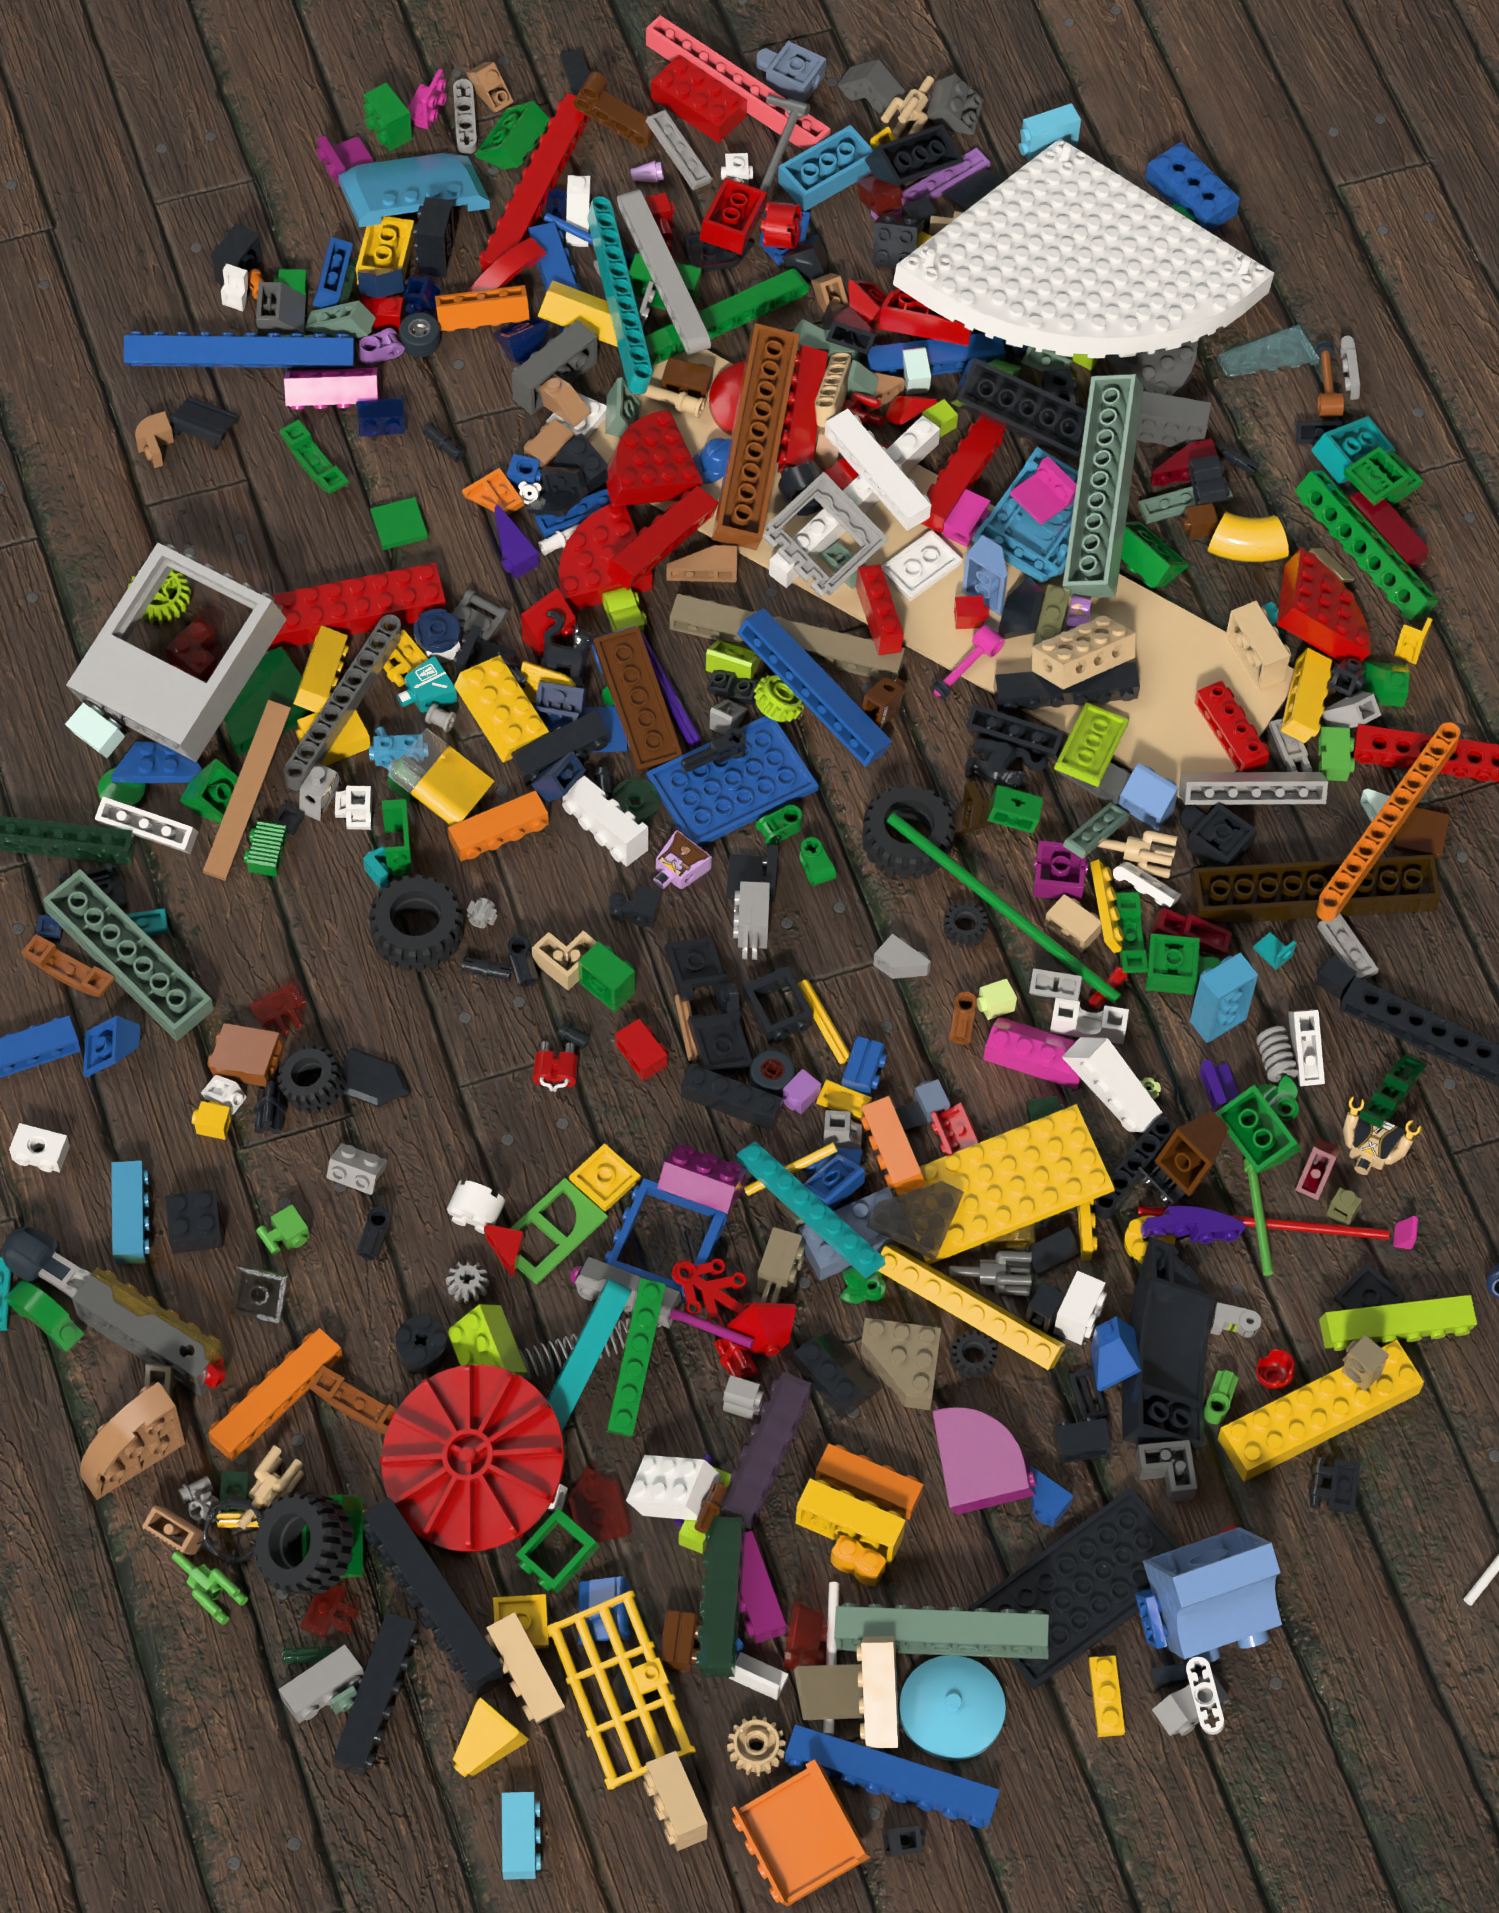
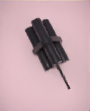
M273 1080L266 1082L265 1089L258 1090L257 1104L254 1106L253 1111L256 1115L254 1132L257 1134H262L264 1131H272L273 1134H281L283 1116L286 1114V1108L284 1107L285 1095L281 1089L276 1090V1083Z

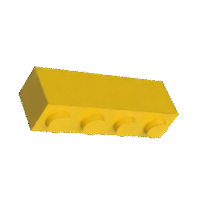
M321 625L314 640L293 704L318 714L332 695L330 690L334 691L338 677H335V674H340L344 663L340 661V658L344 660L349 646L345 645L347 635Z
M1309 648L1296 659L1280 730L1303 743H1306L1312 736L1315 737L1320 730L1321 724H1319V720L1324 712L1323 701L1328 693V688L1326 687L1332 673L1330 670L1332 660Z

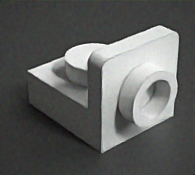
M215 1075L201 1092L205 1099L230 1107L231 1115L236 1112L246 1099V1095L235 1081L219 1075Z

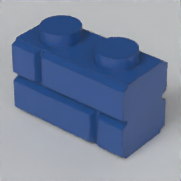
M856 1037L842 1078V1086L870 1096L872 1088L877 1090L881 1077L877 1073L879 1067H885L888 1054L884 1053L885 1045L863 1037Z

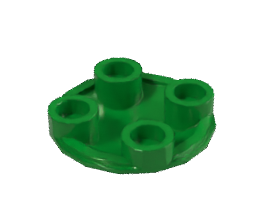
M116 768L106 772L98 783L97 790L100 801L103 797L136 807L145 794V783H112L111 774Z

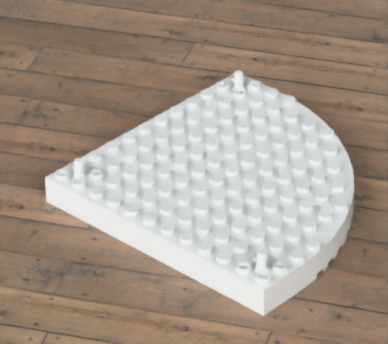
M1059 138L899 262L896 266L893 285L950 321L958 320L965 324V328L971 331L975 328L985 332V336L992 339L994 336L1005 339L1006 344L1021 348L1023 345L1035 347L1037 352H1042V349L1055 351L1056 355L1073 357V353L1087 354V358H1105V355L1118 354L1119 358L1136 356L1138 352L1147 351L1148 354H1154L1155 350L1165 348L1166 351L1179 348L1182 343L1188 341L1193 343L1198 341L1201 336L1206 334L1209 336L1215 333L1216 329L1221 326L1225 328L1269 293L1274 272Z

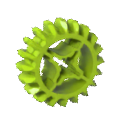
M174 569L171 570L142 615L141 619L143 622L149 619V622L153 624L157 620L162 625L163 620L171 623L173 616L179 619L180 612L186 613V606L190 603L191 590L189 582L182 573H178ZM177 590V594L171 600L170 597L173 596V592Z

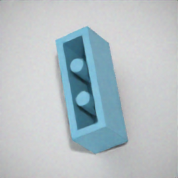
M534 1792L502 1793L503 1880L536 1879V1870H541V1853H535V1843H541L540 1827H535V1817H540V1801H535Z

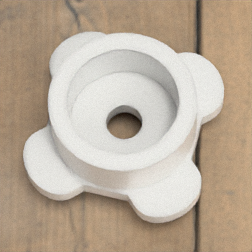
M525 481L519 484V496L524 504H531L536 500L542 487L537 482L534 484H527Z

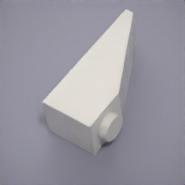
M568 175L566 222L589 233L587 215L590 209V176ZM566 232V246L588 247V242Z
M1314 1009L1288 1011L1290 1036L1296 1069L1298 1070L1299 1086L1325 1084L1319 1011Z

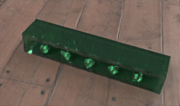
M714 1517L709 1530L705 1533V1540L709 1542L708 1551H704L703 1563L704 1567H707L706 1576H702L701 1582L702 1592H705L704 1601H700V1617H703V1626L698 1627V1642H701V1651L696 1652V1667L700 1668L703 1677H735L746 1528L742 1517Z

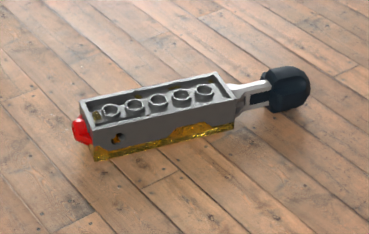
M31 1227L20 1228L7 1236L2 1251L5 1265L15 1275L30 1284H35L39 1280H45L67 1294L73 1300L79 1320L149 1364L172 1366L176 1381L201 1397L209 1387L212 1389L218 1388L222 1384L226 1376V1362L222 1343L212 1335L207 1337L202 1334L195 1324L183 1322L177 1313L171 1309L164 1310L152 1297L147 1296L145 1298L130 1283L123 1284L118 1281L117 1276L111 1271H102L96 1267L93 1273H90L59 1255V1242L41 1230Z

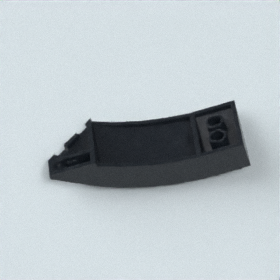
M1151 1237L1148 1241L1128 1323L1135 1329L1142 1371L1122 1381V1440L1137 1445L1190 1440L1191 1449H1203L1205 1447L1203 1403L1205 1364L1214 1304L1217 1300L1212 1294H1207L1199 1284L1201 1282L1200 1278L1189 1265L1185 1266L1177 1256L1179 1251L1173 1244Z

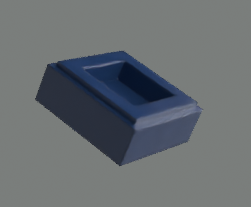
M39 914L36 934L48 941L61 942L63 928L50 915Z

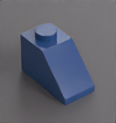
M1031 1466L1030 1469L1035 1472L1038 1484L1034 1487L1036 1496L1030 1497L1032 1513L1043 1525L1048 1524L1054 1528L1072 1505L1073 1495Z

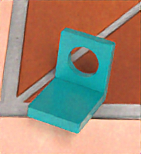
M1270 932L1254 945L1253 950L1277 970L1293 956L1296 942L1293 940L1288 946H1285Z

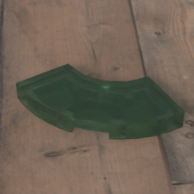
M349 258L338 305L348 303L358 261L356 258Z

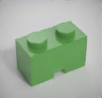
M1321 727L1318 737V755H1321V761L1318 763L1319 772H1322L1327 780L1348 781L1350 772H1354L1355 761L1354 758H1350V752L1354 750V737H1350V728Z

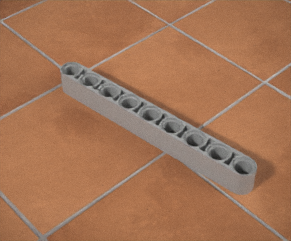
M640 189L618 195L617 202L622 216L687 354L690 355L711 348L708 332Z

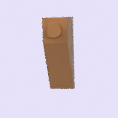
M728 544L714 545L668 563L666 581L736 582L737 546Z

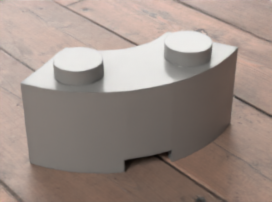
M1212 1674L1221 1709L1224 1712V1705L1231 1699L1214 1674ZM1200 1676L1198 1678L1199 1683H1194V1686L1203 1682L1210 1683V1679L1204 1681L1203 1676ZM1190 1684L1170 1694L1152 1709L1169 1736L1178 1733L1184 1736L1195 1728L1194 1725L1200 1722ZM1205 1688L1198 1693V1699L1203 1703H1207L1213 1698V1692L1210 1689ZM1201 1708V1712L1207 1710L1208 1717L1211 1715L1214 1718L1211 1708Z

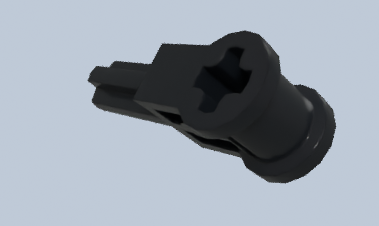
M738 728L728 730L724 736L711 741V747L680 761L682 769L685 772H690L712 761L719 764L731 758H741L746 751L745 733Z

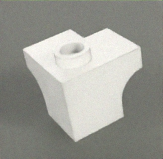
M346 786L345 791L336 792L335 818H347V829L371 830V786Z

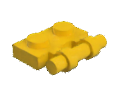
M404 629L401 631L402 638L383 667L387 672L389 680L395 682L398 687L405 684V680L402 677L404 673H410L428 660ZM393 658H395L399 663L395 667L390 662V660Z

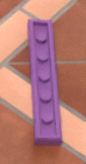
M976 147L962 156L964 160L962 164L927 176L873 208L871 215L875 220L884 213H893L896 217H901L903 205L925 196L928 197L930 202L948 188L982 169L990 167V161Z

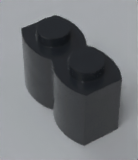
M1218 455L1190 460L1187 466L1196 506L1208 503L1213 505L1224 503L1227 500V496L1230 495L1228 483H1224L1222 474L1225 472L1223 461L1219 460Z

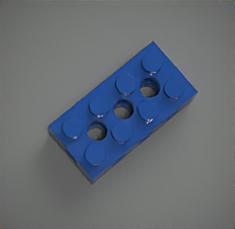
M1182 142L1148 163L1145 180L1171 206L1174 204L1183 206L1197 219V224L1207 231L1212 232L1237 215L1240 198Z

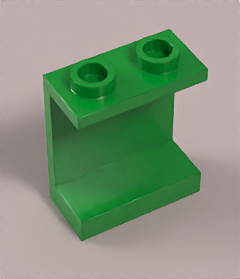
M406 799L382 801L385 833L404 832V846L385 847L389 875L403 876L412 873Z

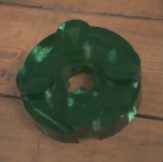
M627 779L618 784L613 791L612 799L619 803L624 814L628 811L635 816L634 821L638 825L653 819L659 810L658 791L647 780L632 781V779ZM639 798L641 799L640 804L632 805L630 799L637 800Z

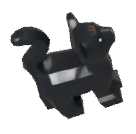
M550 610L546 613V617L554 619L555 624L544 632V658L540 666L556 672L560 668L570 669V678L576 686L585 687V680L581 678L582 671L587 662V649L593 644V639L596 638V635L586 629H581L579 625H575L572 634V647L554 643L553 636L562 630L564 617L560 612Z
M982 736L981 739L976 741L974 753H987L989 756L986 761L976 757H969L964 773L965 777L969 779L975 775L988 783L1010 787L1019 791L1020 788H1026V784L1023 782L1026 772L1009 770L1015 759L1022 757L1024 765L1031 771L1043 770L1048 764V759L1044 756L1039 762L1035 763L1030 752L1025 749L1015 747L1009 742H999L996 739Z

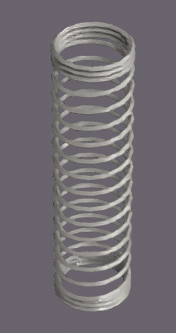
M627 1317L626 1325L621 1319L618 1321V1327L615 1325L623 1349L624 1342L620 1323H622L627 1334L630 1317ZM612 1331L610 1338L612 1340L615 1353L618 1354L614 1334ZM572 1334L571 1342L567 1336H564L563 1344L560 1341V1339L557 1338L555 1341V1346L551 1341H548V1350L545 1347V1345L541 1343L540 1353L537 1347L533 1345L532 1355L528 1348L524 1349V1356L522 1351L519 1349V1353L527 1370V1373L524 1374L522 1378L526 1379L527 1381L532 1379L529 1371L526 1351L529 1354V1357L532 1361L537 1378H539L540 1376L536 1365L534 1349L538 1354L544 1373L547 1376L542 1346L547 1354L553 1373H555L550 1351V1344L557 1357L560 1370H562L563 1367L559 1355L558 1342L567 1360L568 1353L566 1348V1340L572 1350L574 1346V1338L577 1340V1336L575 1334ZM606 1343V1345H605L606 1352H607V1355L610 1357V1352H609V1349H608V1345H607V1343Z

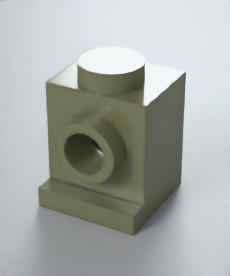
M1340 1187L1330 1203L1327 1216L1345 1226H1350L1361 1208L1362 1199L1353 1191L1344 1190ZM1336 1209H1338V1210L1344 1212L1345 1214H1347V1216H1345V1215L1341 1214L1340 1212L1336 1211Z

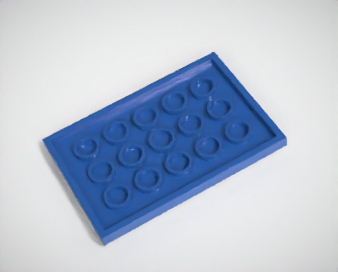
M764 716L739 728L746 735V751L741 758H731L719 764L712 761L690 772H685L680 761L711 747V742L646 772V778L680 832L698 847H702L818 791L819 785L777 721Z

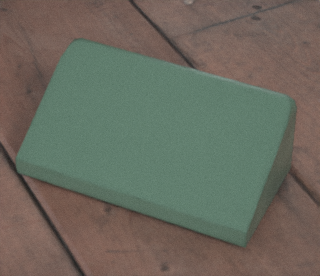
M1028 346L1021 361L1041 372L1044 370L1070 369L1073 364L1072 360L1056 355L1051 350L1042 349V352H1037L1036 348Z

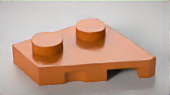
M500 468L462 490L465 498L495 512L494 507L499 505L507 516L524 506L523 500Z

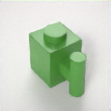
M293 1205L270 1217L274 1230L269 1232L264 1225L256 1230L272 1255L280 1252L281 1249L277 1245L279 1241H282L287 1250H290L293 1247L298 1248L310 1238L307 1225Z

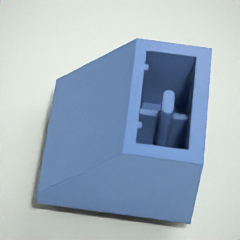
M1138 763L1120 794L1118 807L1159 831L1174 811L1179 787L1170 779H1164L1156 774L1152 768Z

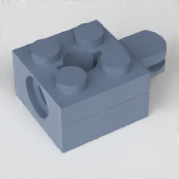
M790 41L785 44L779 54L767 48L757 53L756 66L758 69L766 72V86L789 99L806 103L826 75V58Z

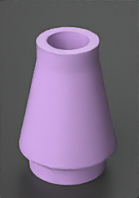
M655 160L632 168V181L659 183V180H664L662 162H656Z

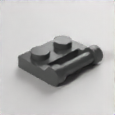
M468 589L452 614L457 617L462 632L469 633L472 625L479 626L482 630V640L490 642L508 618L510 610L505 607L500 608L476 595V592L472 589ZM473 603L492 613L496 618L493 620L469 606Z

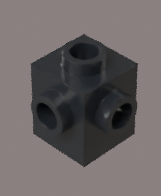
M1345 658L1340 664L1337 663L1331 673L1333 679L1329 687L1351 697L1358 689L1362 690L1367 677L1364 675L1367 668L1355 659Z

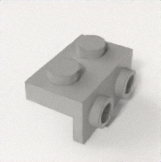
M341 1143L330 1158L326 1177L332 1181L372 1195L377 1179L386 1169L387 1160L375 1154L356 1149L351 1145Z

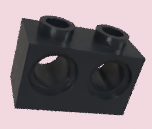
M1044 370L1041 383L1042 390L1079 406V397L1074 395V391H1076V378H1072L1071 370Z

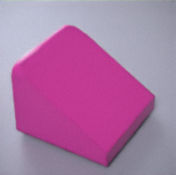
M1412 1216L1395 1225L1394 1247L1413 1248L1417 1236V1216Z

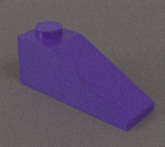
M497 505L494 509L502 556L501 563L507 573L511 572L517 579L539 565V552L502 508Z

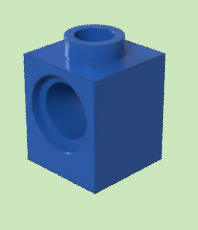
M513 454L507 471V479L511 485L519 488V484L523 481L527 482V484L541 483L540 460Z

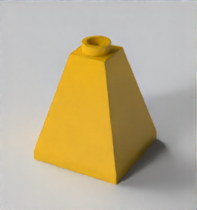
M479 1698L453 1758L456 1762L453 1767L464 1777L468 1774L474 1776L524 1745L529 1739L490 1704Z

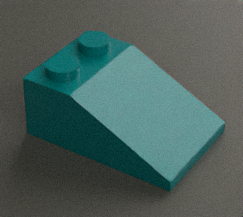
M1369 416L1325 432L1311 451L1331 474L1332 478L1338 484L1349 481L1344 476L1345 469L1380 446L1386 453L1392 450L1395 452L1396 449Z

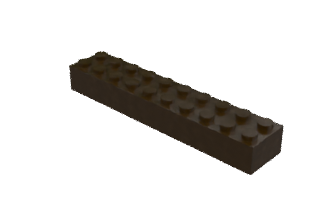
M1434 855L1378 858L1340 914L1342 916L1437 911L1441 895ZM1344 860L1193 868L1190 883L1195 916L1212 924L1319 918L1316 910L1320 894Z

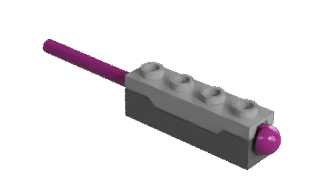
M590 1257L587 1258L584 1266H577L572 1269L570 1279L576 1285L579 1295L586 1300H597L608 1278L632 1289L623 1309L627 1315L631 1316L638 1281L640 1278H645ZM665 1286L656 1327L664 1326L670 1328L673 1320H679L747 1348H752L754 1339L679 1310L682 1305L680 1292Z

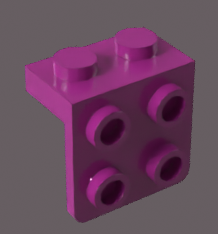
M325 135L317 138L318 148L315 149L317 157L324 163L328 175L334 179L338 187L340 186L339 174L357 165L375 163L358 137L333 147Z

